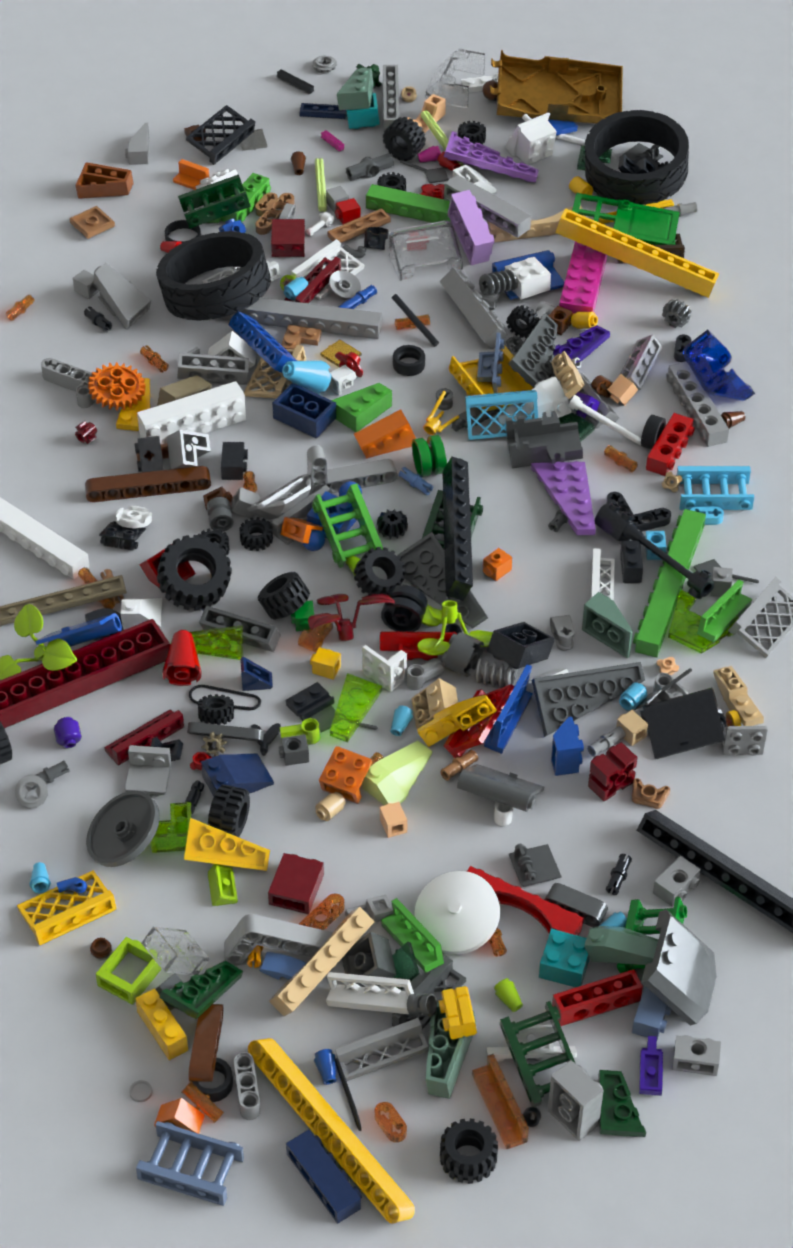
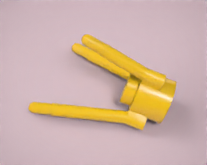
M445 391L440 395L432 412L426 419L427 422L423 426L425 432L429 435H434L436 432L441 433L444 428L459 418V415L441 425L439 419L444 414V411L442 410L436 417H433L446 394Z

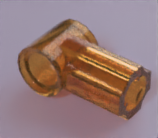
M327 623L313 630H304L299 637L298 645L316 653L318 648L322 647L325 637L333 629V624Z

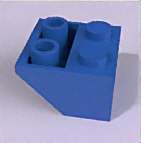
M568 717L553 735L551 763L555 776L579 773V766L583 762L581 752L584 751L582 739L579 740L578 738L579 727L578 724H574L573 717Z

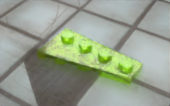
M347 673L330 728V736L348 742L381 694L382 685Z

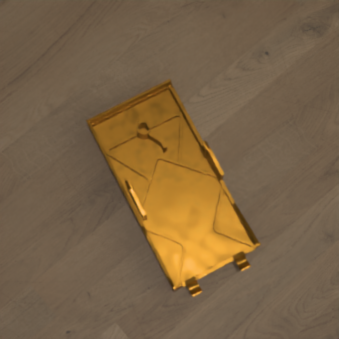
M501 50L499 61H494L491 58L492 67L498 68V88H493L490 85V93L497 95L496 115L523 117L524 114H527L530 118H536L550 113L549 120L596 124L600 120L606 119L607 116L622 112L623 66L550 56L534 60L507 56L503 53V50Z

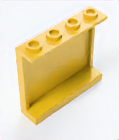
M505 346L504 349H501L503 351V362H500L502 364V374H499L501 376V387H498V393L532 390L533 387L525 382L524 378L508 364L513 354ZM454 356L451 357L449 372L466 391L467 395L494 394L492 382H478L477 380L479 359L459 363ZM490 406L487 411L499 408H497L496 406Z

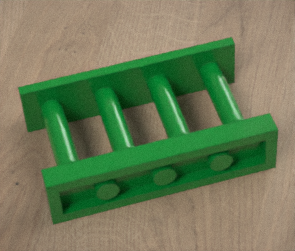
M675 897L673 908L648 910L643 908L639 899L631 900L625 928L644 935L660 934L655 929L656 926H643L644 920L647 918H658L660 911L667 909L683 924L684 918L687 917V907L683 905L680 897ZM617 963V969L619 973H624L633 969H645V965Z

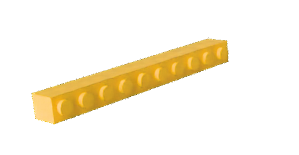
M568 209L564 210L555 232L708 298L719 276L717 272Z

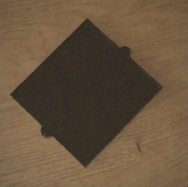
M262 129L254 130V133L240 143L242 151L267 148V142Z

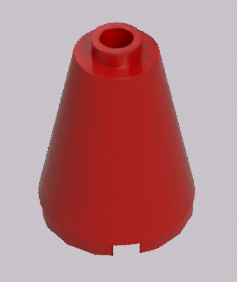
M179 630L173 634L162 675L163 679L167 678L170 684L188 686L191 685V681L196 680L198 682L201 679L202 671L193 635L187 630Z

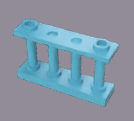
M678 466L676 476L680 475L682 477L680 484H684L685 494H681L679 509L690 510L693 507H719L722 510H753L755 496L754 494H747L745 485L749 484L750 466ZM691 484H702L703 494H692ZM709 484H720L721 494H710ZM727 484H738L739 494H729Z

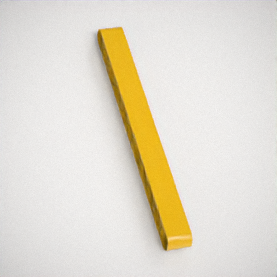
M272 1038L251 1041L248 1045V1053L252 1055L254 1063L310 1130L321 1139L325 1148L333 1155L335 1160L386 1221L393 1224L411 1219L414 1215V1205L276 1041Z

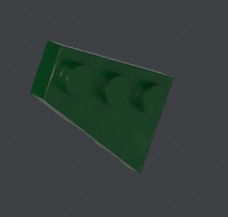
M599 1070L598 1082L604 1090L599 1120L600 1134L645 1137L646 1130L640 1122L638 1110L634 1107L630 1097L631 1093L622 1071Z

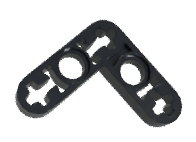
M610 492L607 495L606 504L618 502V505L621 507L619 511L628 512L633 515L632 521L641 532L666 526L671 521V511L667 508H658L633 514L621 493ZM643 519H648V520H650L651 522H649V523H644V522H642L641 520H643Z

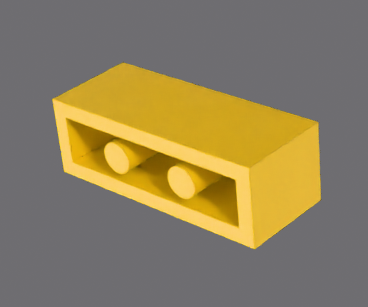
M154 988L135 998L137 1013L170 1061L188 1051L187 1036L164 1001L159 998L160 995Z

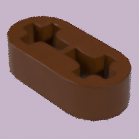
M599 375L592 381L591 387L597 393L610 398L611 394L607 389L613 382Z

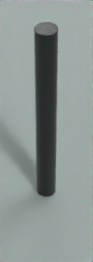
M394 294L392 296L393 301L434 347L437 346L439 341L397 294Z

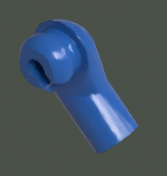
M74 877L57 882L59 893L67 890L83 893L87 889V884L84 880Z

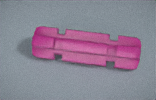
M327 130L321 132L323 140L338 151L344 150L345 144Z

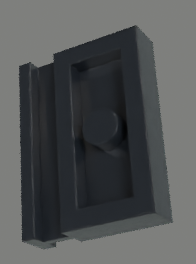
M318 682L286 699V706L299 716L302 721L335 703L334 697H331L329 692Z

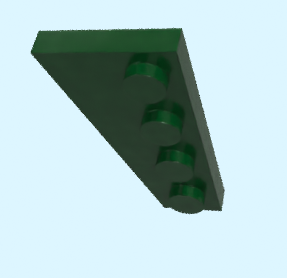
M225 960L206 969L202 975L196 974L185 983L181 981L170 990L167 988L162 990L159 998L192 1018L197 1019L242 977L243 970Z

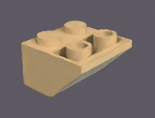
M438 678L411 698L416 729L432 721L434 714L458 703L456 687Z

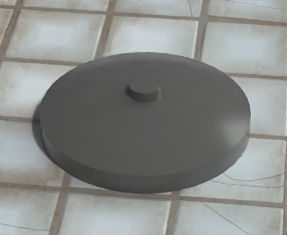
M128 791L107 802L96 814L88 829L86 846L89 855L97 863L105 867L121 866L139 856L150 844L157 831L160 819L157 803L149 795L141 791Z

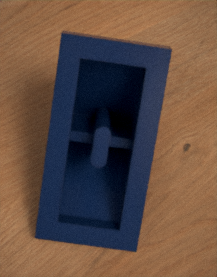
M244 656L240 658L242 691L265 690L273 687L272 672Z

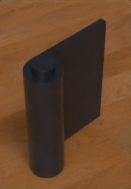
M713 687L643 706V710L640 713L642 719L648 724V732L655 760L725 741Z

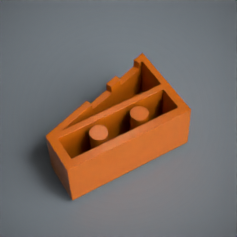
M401 409L354 433L366 459L412 447V440L416 439Z

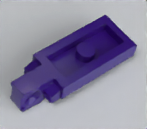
M648 1036L647 1048H642L640 1052L639 1094L662 1096L663 1052L662 1049H657V1036Z

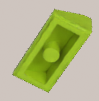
M214 864L208 871L212 906L237 903L238 898L233 867Z

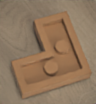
M288 325L281 345L285 349L294 350L301 343L318 346L322 335L321 329Z

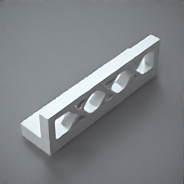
M593 548L591 598L597 592L606 591L609 594L608 597L614 601L615 559L600 558L601 549ZM600 564L611 565V567L604 570L600 567ZM606 577L609 582L604 584L600 579Z
M329 972L327 975L331 987L326 999L328 1006L409 1014L407 999L410 994H414L410 980ZM336 981H341L345 985H338ZM356 983H361L365 987H360ZM376 985H381L386 989H380ZM396 987H404L405 991H401Z

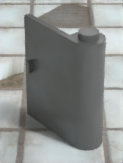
M479 764L463 769L457 783L458 789L525 812L533 809L536 801L534 795L544 791L545 787L517 778V774L510 772L508 775Z

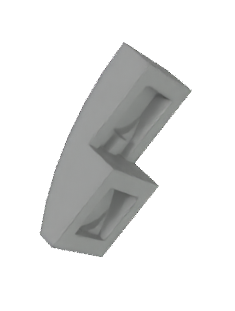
M387 895L366 899L365 905L348 908L345 911V916H347L356 908L361 907L374 923L393 914V908Z

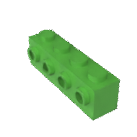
M252 173L242 184L244 191L240 192H246L251 207L223 216L221 221L225 222L230 219L244 221L250 212H253L256 203L266 193H270V179Z

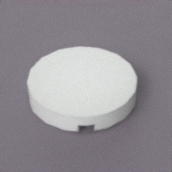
M129 506L128 509L123 510V508H120L116 511L115 521L123 527L142 528L152 522V513H149V510L145 507Z

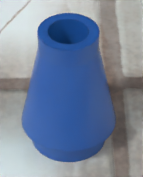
M331 1049L317 1051L314 1063L323 1079V1084L335 1083L337 1081L335 1054L332 1053Z

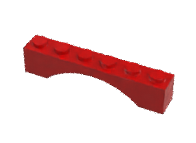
M470 866L466 871L485 879L493 888L499 904L509 905L530 914L541 923L548 934H550L551 929L578 936L582 931L583 917L577 913L565 910L555 903H550L538 895L528 893L518 886H513L503 881L499 877L485 873L481 869Z

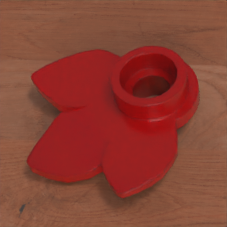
M433 184L422 185L421 189L423 192L420 193L421 195L439 199L445 198L443 184L436 186Z
M337 352L335 354V357L340 361L339 368L346 365L355 372L356 376L360 378L363 376V370L359 366L361 359L354 352H349V354Z

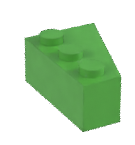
M376 383L332 400L336 402V420L354 432H358L392 407V390L381 383Z

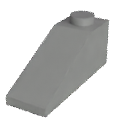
M144 123L128 142L125 156L129 158V165L148 164V123Z

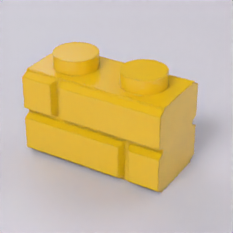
M462 986L443 990L441 992L443 1000H438L441 1014H446V1018H442L444 1031H449L452 1040L462 1038L463 1036L476 1035L477 1030L468 987Z

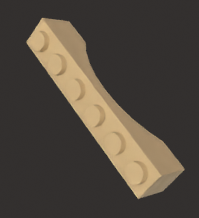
M567 207L565 209L572 211L573 207ZM565 209L548 218L531 220L530 230L518 238L487 221L488 230L494 237V243L557 234L555 232Z
M361 907L350 912L321 948L276 992L269 1002L283 1016L292 1013L374 923L371 917Z

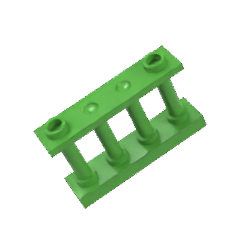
M357 483L350 485L346 495L322 501L320 494L315 496L312 507L319 516L333 551V560L338 564L339 568L344 566L348 557L368 552L372 548L375 550L376 547H381L383 550L382 543ZM346 502L351 503L353 507L352 512L329 518L326 508ZM354 518L358 519L359 528L340 534L335 533L333 524ZM359 535L365 537L366 545L345 551L342 550L339 541Z

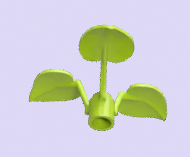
M447 600L442 602V610L427 604L422 623L432 627L442 624L441 636L439 640L434 638L421 640L418 643V650L428 655H443L446 651L448 652L450 644L443 641L446 623L452 624L457 618L465 634L484 642V646L481 645L480 647L489 646L493 632L475 630L468 633L461 618V613L457 612V602Z
M31 604L25 605L15 618L14 628L19 636L27 637L30 635L34 641H37L38 639L34 636V633H39L43 628V617L40 611ZM54 639L48 643L47 647L44 646V643L38 644V647L34 650V658L16 659L14 661L10 655L0 657V680L20 673L21 668L17 665L20 662L42 661L46 669L57 671L72 665L77 661V658L66 641Z

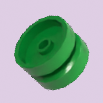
M439 434L428 436L427 441L423 437L412 440V456L417 474L422 477L430 476L432 471L435 475L442 474L447 464V459Z

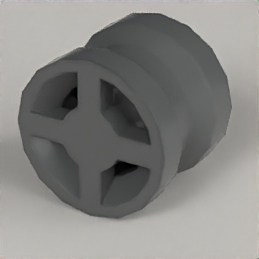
M447 388L439 389L436 392V402L443 391L446 394L438 409H451L453 406V392Z

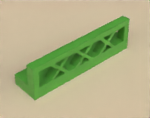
M738 580L701 616L698 635L715 642L751 605L752 599L741 594L743 581Z
M397 898L392 900L393 914L381 919L382 927L425 973L444 964L441 944Z

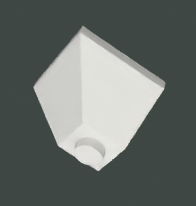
M122 599L121 621L123 628L128 629L154 619L161 629L163 599Z

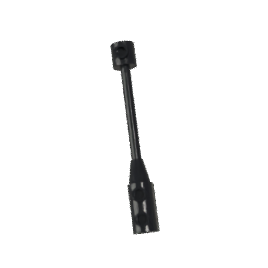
M611 502L599 509L594 519L598 527L617 541H630V539L640 541V544L688 579L687 585L690 587L688 593L691 596L702 599V597L707 596L713 590L714 581L710 579L712 576L710 572L704 569L701 572L695 571L694 573L689 571L646 539L632 521L633 515L628 512H623V514L619 512L621 507L618 504Z

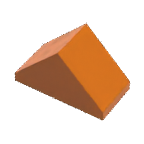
M179 1098L160 1106L154 1126L156 1127L157 1121L162 1123L169 1122L176 1127L199 1134L205 1115L184 1099Z

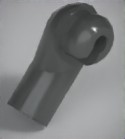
M348 245L342 247L355 258H362L366 255V248L363 246H359L358 250H354Z

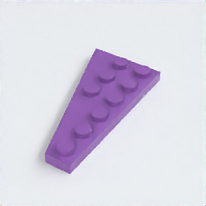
M452 131L444 157L451 161L457 160L466 165L478 166L480 169H489L498 174L503 173L512 178H521L526 182L536 183L538 169L524 163L517 164L513 161V158L509 156L504 158L500 156V152L480 143L473 144L469 141V138L464 136L462 139L456 136V132Z
M585 462L531 463V470L536 472L538 480L543 482L545 490L554 503L560 507L562 513L565 514L569 525L576 535H595L596 528Z

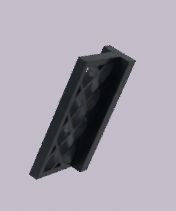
M226 105L188 135L186 141L210 158L209 162L215 165L254 133L256 121L252 118L247 120ZM227 111L232 117H226L223 114ZM221 121L222 125H213V122ZM224 121H232L233 125H224ZM235 121H241L243 125H235ZM211 129L212 133H203V130ZM214 129H222L223 133H214ZM225 129H233V133H225ZM201 137L202 141H195L193 138ZM204 137H212L213 141H204ZM215 137L223 138V141H215ZM205 146H213V149L209 151Z

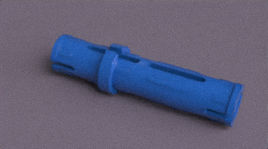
M370 285L366 289L358 291L355 296L338 307L354 309L358 305L366 303L370 297L376 295L377 289L374 285Z

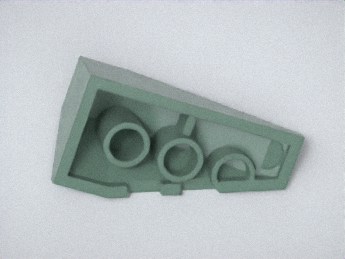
M598 926L590 928L584 946L591 962L646 965L653 962L658 939L624 927Z

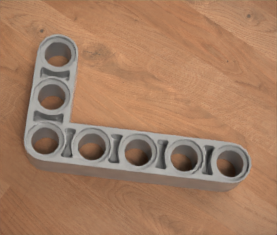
M316 445L307 450V474L309 473L312 493L324 485L331 489L332 494L338 493L341 485L348 481L356 482L361 488L391 483L398 478V473L391 459L327 470V460L322 447Z
M248 914L239 921L225 940L224 961L226 960L232 965L238 966L246 960L256 945L312 957L333 932L261 915Z

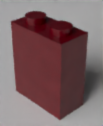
M272 219V257H305V219Z
M283 853L268 891L269 905L309 914L324 876V862L299 857L296 854Z

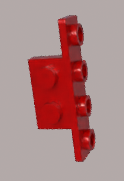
M381 631L380 650H402L407 654V660L422 658L429 661L433 658H438V655H428L418 650V643L427 638L439 640L441 632ZM445 632L443 641L449 642L451 636L457 633Z

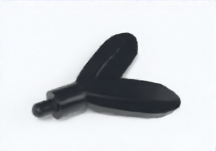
M279 723L272 725L264 734L262 742L257 741L260 745L262 756L266 755L268 745L280 733L281 725ZM256 724L251 725V728L262 730Z

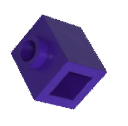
M581 392L575 394L580 397L583 404L597 412L600 405L598 400ZM574 409L579 417L585 418L588 416L592 418L581 410Z

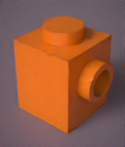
M497 548L483 559V572L495 581L512 570V557L500 548Z

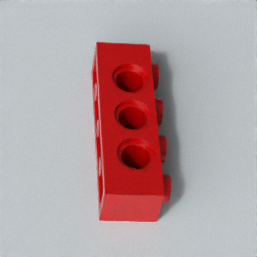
M673 413L647 456L646 470L666 476L669 470H673L675 460L680 458L682 448H686L688 438L694 434V419Z
M633 969L553 994L552 1006L557 1007L560 1014L558 1021L560 1026H564L640 1002L643 986Z

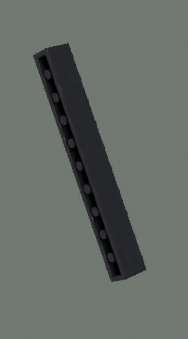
M451 456L442 471L446 596L463 601L473 586L469 473L467 461Z
M653 810L644 814L636 831L677 858L682 856L701 869L700 873L793 933V898L659 811Z

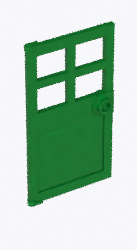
M576 193L573 212L594 217V221L597 222L599 218L615 221L613 229L649 244L675 245L680 212L635 204L628 200H614ZM581 200L597 202L596 211L579 209ZM602 204L618 206L616 216L600 213Z

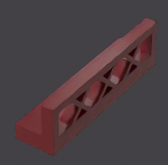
M324 257L305 277L309 285L295 298V302L309 304L329 283L330 276L334 272L341 270V259L335 257L331 261ZM287 297L284 299L285 301H292Z
M170 709L104 747L105 752L119 766L129 760L128 750L130 745L150 747L152 738L157 737L162 741L184 728L183 714L179 710L173 712Z

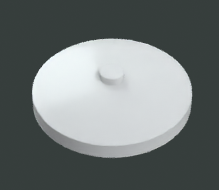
M453 871L436 877L424 887L416 902L415 918L441 944L442 953L458 955L480 948L491 938L498 926L500 906L493 888L485 879L471 872Z

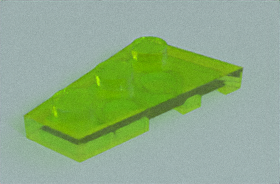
M243 625L190 632L193 635L197 654L239 660L243 657Z

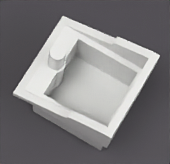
M550 113L531 119L527 114L523 115L522 119L525 122L517 125L513 135L509 137L505 148L513 157L518 156L525 164L529 165L553 155L556 130L548 122Z

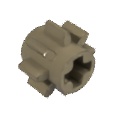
M211 732L210 738L207 736L203 738L206 743L201 748H205L208 755L214 754L215 757L219 755L218 751L221 753L226 751L223 745L227 741H223L221 738L222 733L217 736L214 732ZM213 741L217 743L215 748L212 747Z

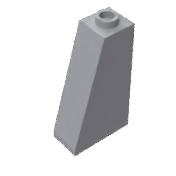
M107 263L95 269L93 282L124 328L128 329L150 309L151 300Z

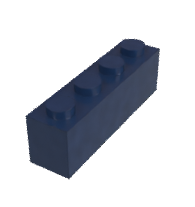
M307 1130L286 1143L287 1156L337 1224L361 1210L362 1196L357 1187L350 1185L347 1174L343 1169L339 1170L333 1155L324 1150L323 1143L317 1135L314 1136L310 1130Z

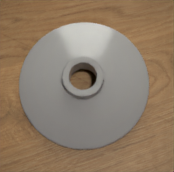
M336 271L329 278L331 290L341 298L350 299L358 291H361V284L358 278L348 271Z

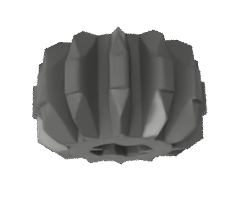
M671 299L663 307L662 316L665 317L664 321L669 322V325L672 324L675 328L678 326L682 328L689 322L692 311L689 309V305L684 304V301L680 302L679 299Z

